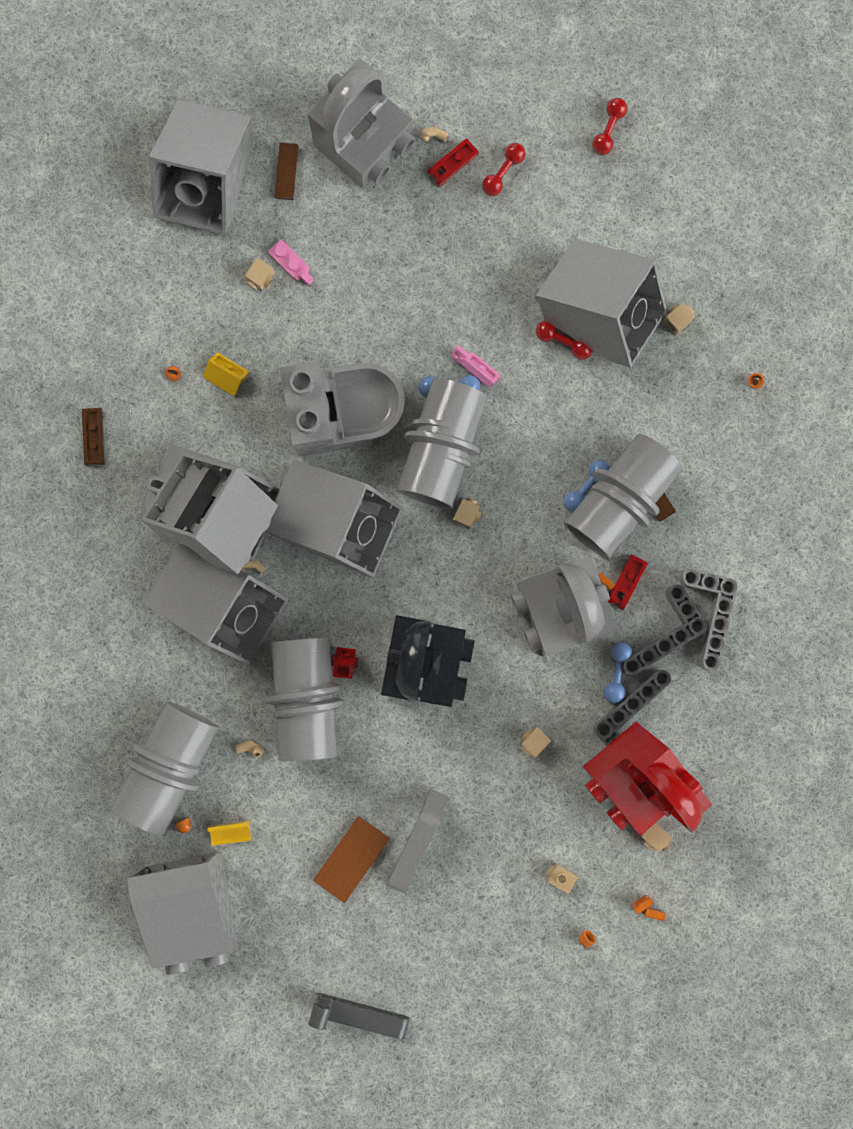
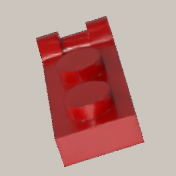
M466 138L427 171V174L436 180L435 183L441 187L448 179L479 155V151ZM440 169L445 171L443 175L438 172Z
M630 554L615 586L609 594L610 600H608V603L618 605V608L621 610L625 609L648 562ZM618 592L625 594L623 599L616 596Z

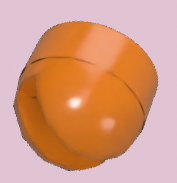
M169 366L165 371V375L168 380L175 382L180 379L181 371L176 366ZM174 371L177 372V375L168 372Z
M753 373L750 375L748 384L752 389H759L763 386L764 378L761 374ZM759 378L757 386H754L755 379Z
M189 817L174 823L179 833H187L191 829Z
M585 930L579 936V944L583 945L584 948H589L596 943L594 934L589 930Z

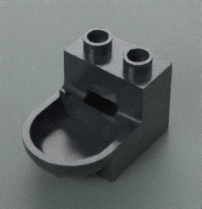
M396 615L381 695L452 707L453 699L464 701L468 678L458 677L460 661L471 662L475 640L465 638V629Z

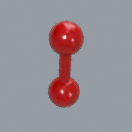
M613 98L607 104L606 111L609 120L604 132L598 134L592 142L593 150L599 155H606L613 148L611 132L616 120L623 118L628 110L627 103L622 98Z
M520 143L509 144L505 149L506 161L496 175H488L483 180L482 189L486 195L497 196L503 189L501 179L512 164H520L525 159L526 151Z
M544 320L536 327V336L539 340L549 342L554 339L570 347L573 356L579 360H584L591 356L593 350L587 345L558 333L557 328Z

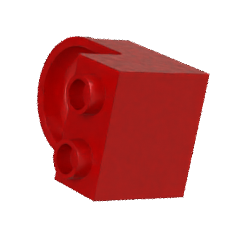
M637 721L583 766L592 778L584 786L599 804L608 798L613 807L606 813L621 831L630 825L641 836L664 815L667 817L672 815L689 832L693 833L698 828L703 813L712 806L711 802L702 792L703 787L686 771L670 748Z

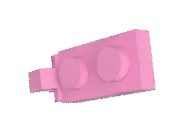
M282 239L268 251V254L294 280L299 281L302 279L308 286L313 282V277L308 273L310 269L307 264Z
M460 345L451 354V357L456 362H459L468 372L476 376L481 383L489 388L501 377L498 372L473 352L468 353Z

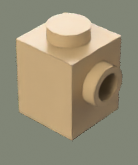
M256 258L245 275L248 282L247 285L254 290L259 289L263 292L265 287L268 288L271 285L275 272L273 267Z
M683 302L679 306L675 304L668 311L669 315L666 316L663 322L676 335L691 323L696 316L694 315V310Z
M467 498V500L462 499L453 522L470 529L473 522L477 523L481 516V512H479L480 506L477 505L478 502L471 498Z
M535 726L531 732L527 730L521 736L522 741L520 744L523 746L521 750L528 757L533 755L536 758L551 740Z
M656 823L641 835L645 840L643 844L651 851L654 849L658 852L664 851L671 844L670 840L672 837Z
M555 863L554 866L551 865L546 872L548 883L567 894L570 893L578 879L575 873L558 863Z

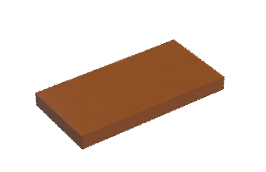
M358 815L313 881L345 903L390 837Z

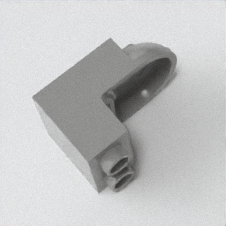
M361 58L342 77L338 73L331 77L328 82V93L308 113L314 146L363 188L371 180L376 184L380 183L390 171L391 166L387 162L396 153L401 157L406 155L416 140L412 136L413 119L386 96L384 75L378 70L372 69Z
M317 361L280 368L292 445L299 457L372 445L373 439H378L391 432L403 415L405 406L403 388L397 377L383 366L373 363H358L321 369L320 363ZM328 392H333L338 418V421L330 422L329 403L325 394Z
M183 452L173 468L166 470L159 476L152 477L148 481V491L144 502L145 514L141 521L148 525L158 536L191 548L209 564L239 574L242 567L250 560L251 552L260 536L270 526L271 518L278 505L238 467ZM212 497L216 498L205 517L200 519Z
M591 555L558 566L549 572L520 581L517 584L519 591L511 594L518 616L527 613L532 628L524 630L531 652L540 650L542 656H547L619 631L608 600H610L608 590L604 584H601Z

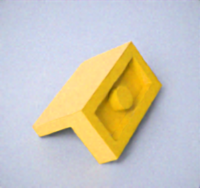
M218 352L208 360L203 378L230 395L235 396L240 384L248 377L250 372Z
M249 820L210 825L207 828V831L210 832L212 846L251 840Z

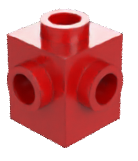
M336 648V654L331 656V666H334L333 677L353 678L354 669H358L359 657H355L356 649Z

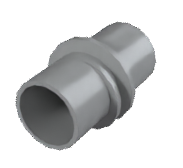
M438 378L432 380L421 417L414 419L411 428L414 431L405 432L404 441L411 448L397 488L399 493L430 505L452 508L464 468H471L472 465L467 460L468 456L479 455L480 448L472 443L487 399L483 392L452 380Z
M637 434L608 470L598 468L592 473L596 485L594 484L591 487L587 496L564 522L565 527L590 550L607 560L610 559L637 525L645 528L650 526L651 523L646 516L647 513L656 516L660 513L655 503L683 471L682 465L672 453L657 441L646 435Z
M330 638L271 642L274 694L266 697L265 703L274 705L276 710L273 712V718H276L279 761H304L337 757L334 709L343 706L344 702L343 699L333 696L334 693L341 691V684L332 682Z
M166 701L145 743H133L132 749L138 754V757L127 758L126 764L131 770L111 807V811L122 820L137 828L153 834L164 835L186 791H195L201 786V782L195 774H198L201 770L200 764L219 729L218 725L185 707Z

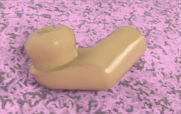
M435 126L422 129L420 139L427 142L430 137H436L445 142L449 134Z
M255 558L254 562L249 560L241 570L253 568L261 575L267 568Z
M248 740L235 745L237 754L248 751L255 758H260L264 752L262 745L254 740Z

